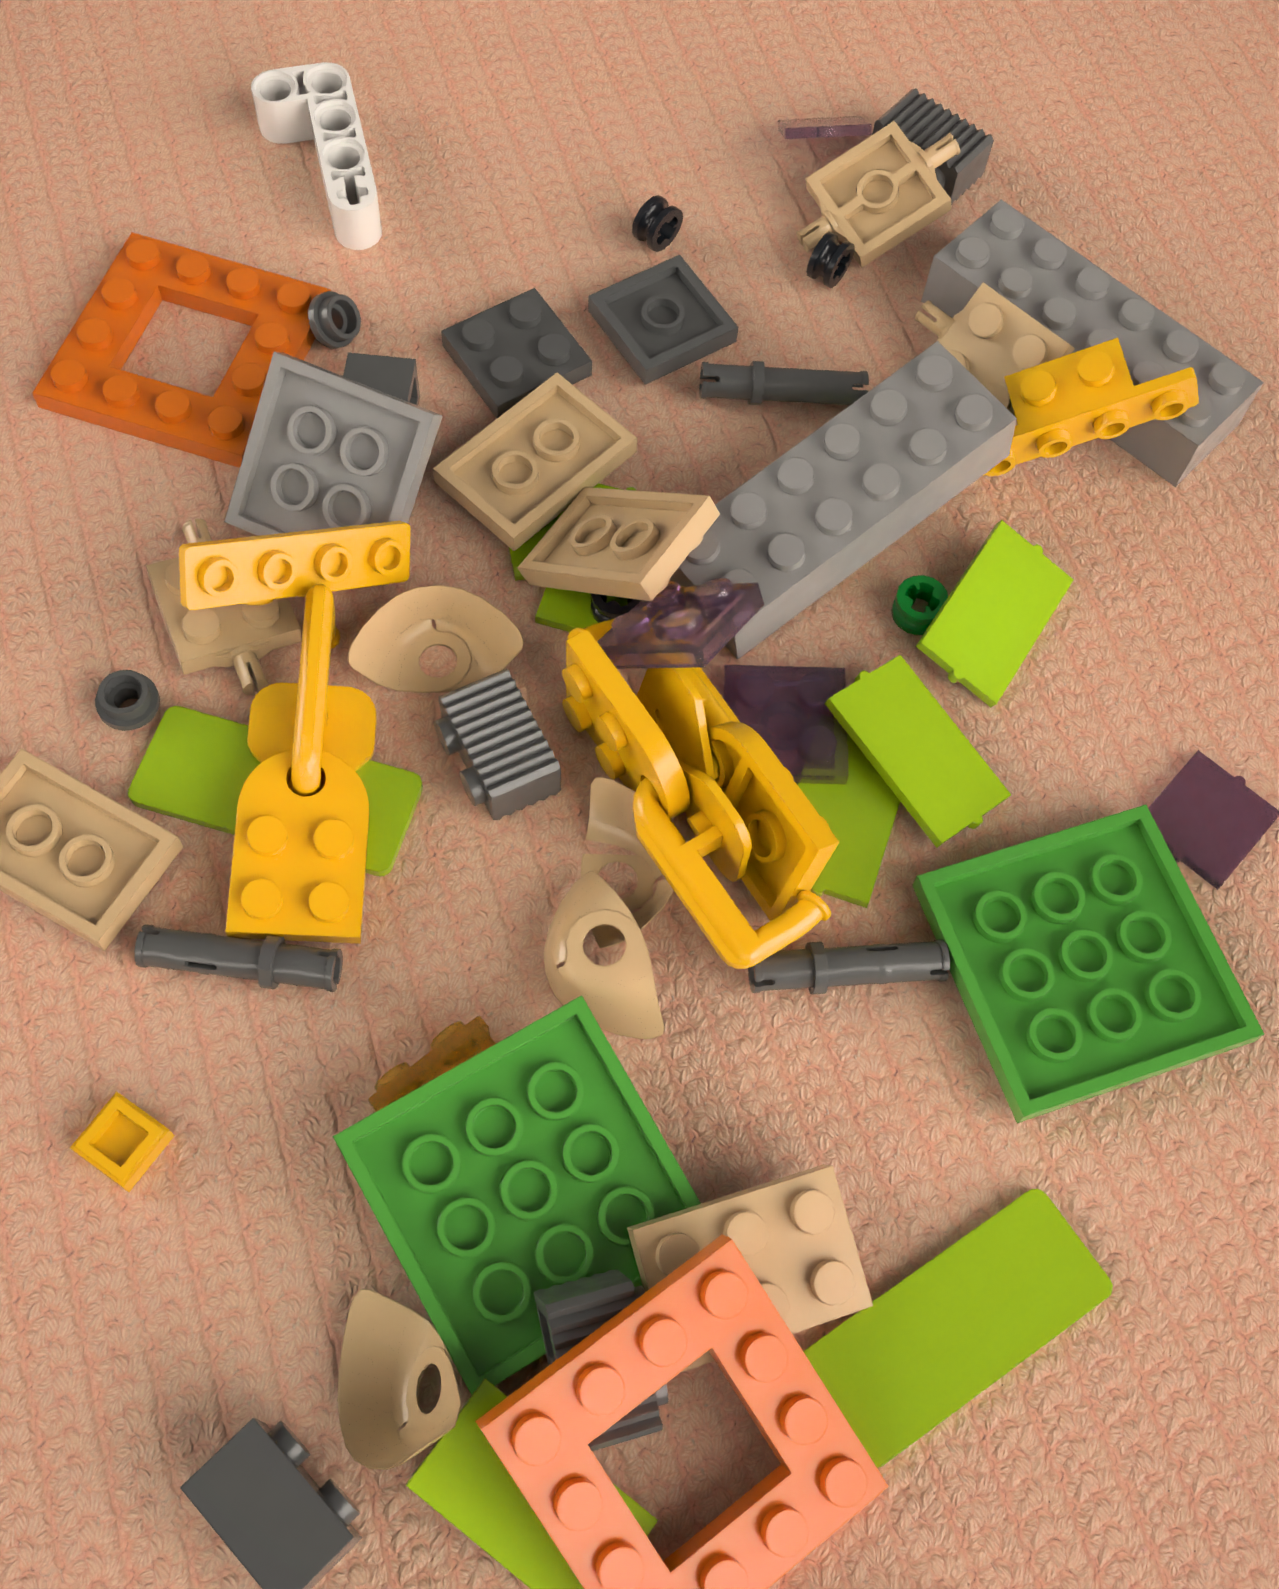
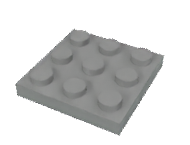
M273 352L224 522L257 536L391 521H402L408 524L442 415L288 354Z

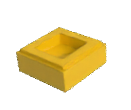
M116 1091L71 1145L70 1149L127 1192H130L175 1135L163 1124Z

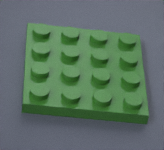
M1147 805L918 875L912 884L935 939H942L947 944L950 956V973L1016 1123L1253 1043L1264 1035Z
M582 995L333 1136L471 1395L484 1378L495 1386L546 1354L534 1297L535 1291L548 1289L553 1285H562L567 1281H577L580 1278L591 1277L594 1274L605 1273L608 1270H619L632 1281L634 1287L640 1285L643 1287L627 1227L701 1204Z

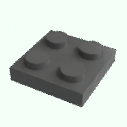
M677 255L588 296L589 313L645 385L737 342L739 327L681 255Z
M535 288L441 331L442 346L496 418L504 414L557 372L572 385L592 375V360Z

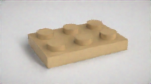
M557 372L433 468L434 482L515 551L565 511L584 487L593 488L637 452V437Z
M584 487L518 566V570L527 583L533 586L653 601L656 595L667 587L671 576L689 553L702 542L703 535L720 513L709 495Z
M21 748L0 774V890L105 951L181 851L183 845L175 834Z
M823 1164L627 1227L645 1292L723 1234L734 1241L792 1334L873 1306L837 1178L831 1165ZM707 1351L682 1372L715 1360L710 1352Z

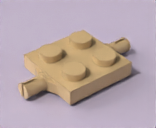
M893 121L805 178L807 190L820 207L822 217L796 232L797 238L804 247V250L809 252L826 233L833 232L838 236L839 241H849L854 244L853 256L862 268L951 210V198L938 182L935 168L955 155L960 154L958 142L956 139L953 140L951 133H948L945 137L923 150L918 145L909 141L897 123Z
M984 282L964 309L954 315L953 318L935 306L930 300L926 301L921 307L934 316L937 321H933L919 310L915 316V321L920 322L939 336L937 341L1014 416L1004 376L1071 354L1075 349Z
M195 519L199 538L191 520L182 526V532L188 543L212 541L205 520ZM179 557L146 565L152 589L184 675L211 667L234 666L241 682L243 693L255 695L250 674L253 677L258 692L269 685L258 659H261L274 649L302 642L301 629L288 598L274 599L272 603L265 605L235 604L189 610L182 606L180 599Z

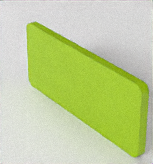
M181 706L168 708L128 789L130 800L136 807L235 835L237 805L241 789L250 773L260 764L248 747L249 725ZM369 760L356 771L366 788L369 801L366 873L381 877L389 874L394 866L423 791L421 777L415 772Z
M1031 1189L872 1302V1307L860 1310L803 1352L875 1466L879 1468L1106 1300L1112 1293L1113 1285L1108 1275L1048 1195L1040 1189Z

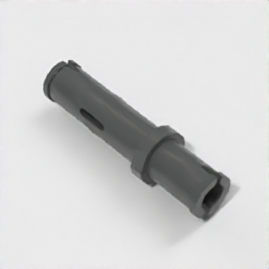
M752 361L750 366L702 362L700 379H711L716 382L703 381L699 385L700 399H706V397L748 400L750 405H760L762 400L851 405L868 392V390H854L852 387L863 388V385H869V376L867 371L853 372L765 367L762 361Z
M148 924L142 926V932L139 931L134 951L135 962L138 967L146 968L149 966L205 975L211 974L258 980L259 986L267 989H276L281 983L335 992L337 984L340 982L343 965L341 949L333 948L331 950L285 944V939L282 936L268 935L264 941L221 936L212 933L159 928Z
M942 939L930 942L824 948L822 942H807L805 949L779 950L755 966L748 968V977L752 993L808 988L810 994H825L828 987L930 980L947 981L949 978L947 970H950V956L947 944Z

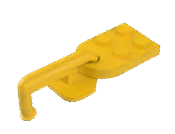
M315 584L308 590L305 597L298 683L280 682L268 685L255 695L251 703L247 743L250 752L260 764L244 782L238 799L225 930L226 935L229 937L265 940L268 935L282 936L287 941L361 944L369 831V801L366 788L356 771L367 763L374 754L376 708L371 698L359 689L328 685L331 649L339 644L341 637L340 631L336 627L334 596L331 590L324 584Z
M639 612L599 622L586 628L577 627L572 629L568 634L567 640L588 629L603 650L631 642L636 644L649 662L637 693V698L663 732L677 759L711 776L735 807L747 827L752 849L745 875L741 880L770 921L790 909L798 902L797 895L800 891H810L839 844L827 821L818 814L794 781L790 771L782 765L765 740L753 728L739 721L671 626L662 617L650 612Z
M587 629L566 640V668L562 670V676L566 684V698L562 700L565 714L578 732L586 730L597 745L595 747L597 759L608 777L613 780L619 777L625 786L635 791L633 795V818L637 838L721 959L728 966L736 969L750 968L802 937L820 921L828 920L831 917V910L825 901L813 892L802 890L797 895L798 902L758 929L753 930L703 859L704 856L709 855L720 872L732 882L744 877L752 843L741 816L711 776L677 759L663 732L591 632ZM683 812L686 813L687 822L696 836L687 842L671 820Z

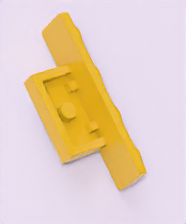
M1117 337L1004 376L1018 425L1015 426L1009 456L984 475H1002L1012 470L1015 465L1035 458L1057 457L1066 453L1072 446L1096 438H1115L1125 433L1130 427L1154 419L1169 420L1178 417L1188 408L1194 407L1199 403L1195 371L1192 367L1134 386Z
M391 521L182 544L179 547L181 604L189 610L235 604L265 605L272 603L274 599L295 596L306 597L308 590L315 584H324L332 592L406 582L410 577V525L402 521Z

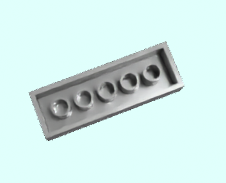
M1002 199L933 257L921 302L925 303L930 300L952 318L964 309L984 282L1073 346L1075 349L1072 353L1118 337L1134 386L1192 367L1195 371L1198 385L1199 403L1196 406L1188 408L1183 414L1173 419H1154L1130 427L1122 435L1110 439L1174 487L1240 424L1264 383Z
M937 341L715 504L720 515L703 535L702 542L689 553L674 572L669 582L738 660L1007 458L1010 454L1017 418Z

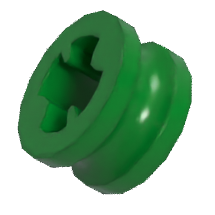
M918 575L905 579L898 587L891 612L894 622L906 633L923 635L948 598L947 590L942 583L932 577ZM916 598L928 602L924 613L912 609Z

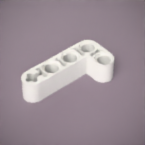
M322 62L272 69L257 75L252 81L251 91L262 136L268 141L277 144L314 140L337 241L344 247L352 250H364L375 245L382 236L377 189L347 70L341 65L332 62Z

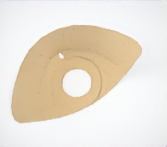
M443 585L422 586L396 595L370 617L361 627L350 645L348 662L354 670L372 682L396 691L414 693L448 692L504 670L522 650L524 641L518 627L502 611L482 597L456 587ZM432 619H434L436 622L435 629L432 627ZM436 645L450 648L457 657V666L454 671L441 678L426 675L419 665L422 653L429 647Z
M595 777L591 783L586 840L616 845L630 850L637 855L583 853L581 877L591 871L599 874L604 866L613 862H622L631 866L638 877L637 888L633 894L622 899L631 912L642 906L652 896L654 882L663 874L636 836L633 818V795L635 791L613 779ZM666 879L658 880L653 898L640 910L631 913L640 930L665 907L674 890ZM600 925L591 929L599 948H608L625 941L621 931L614 926Z
M594 871L588 872L580 877L569 889L549 926L543 953L545 974L554 995L563 1005L582 995L602 1030L620 1036L639 1039L659 1037L663 1034L665 1027L657 998L650 956L643 934L629 908L612 887ZM596 926H614L625 937V952L621 959L614 964L606 966L597 965L590 961L584 953V938ZM565 962L564 966L557 968L559 963Z
M360 1289L353 1297L342 1343L337 1397L339 1422L345 1447L354 1461L368 1469L388 1470L404 1464L452 1430L457 1422L461 1408V1399L450 1354L433 1324L413 1309L371 1289ZM434 1364L440 1371L441 1393L436 1407L431 1413L426 1414L421 1409L419 1403V1384L424 1370L428 1365ZM405 1423H407L404 1428H402L401 1430H398V1429H399L400 1427H402Z

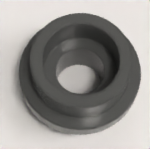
M332 291L318 294L312 299L308 310V319L316 339L322 345L331 349L347 346L359 333L361 327V317L356 304L348 296Z
M119 670L105 677L99 685L95 698V707L101 720L109 727L122 731L135 730L146 725L154 718L160 706V696L152 680L132 670ZM128 699H138V701L133 705L126 708H120L121 704Z

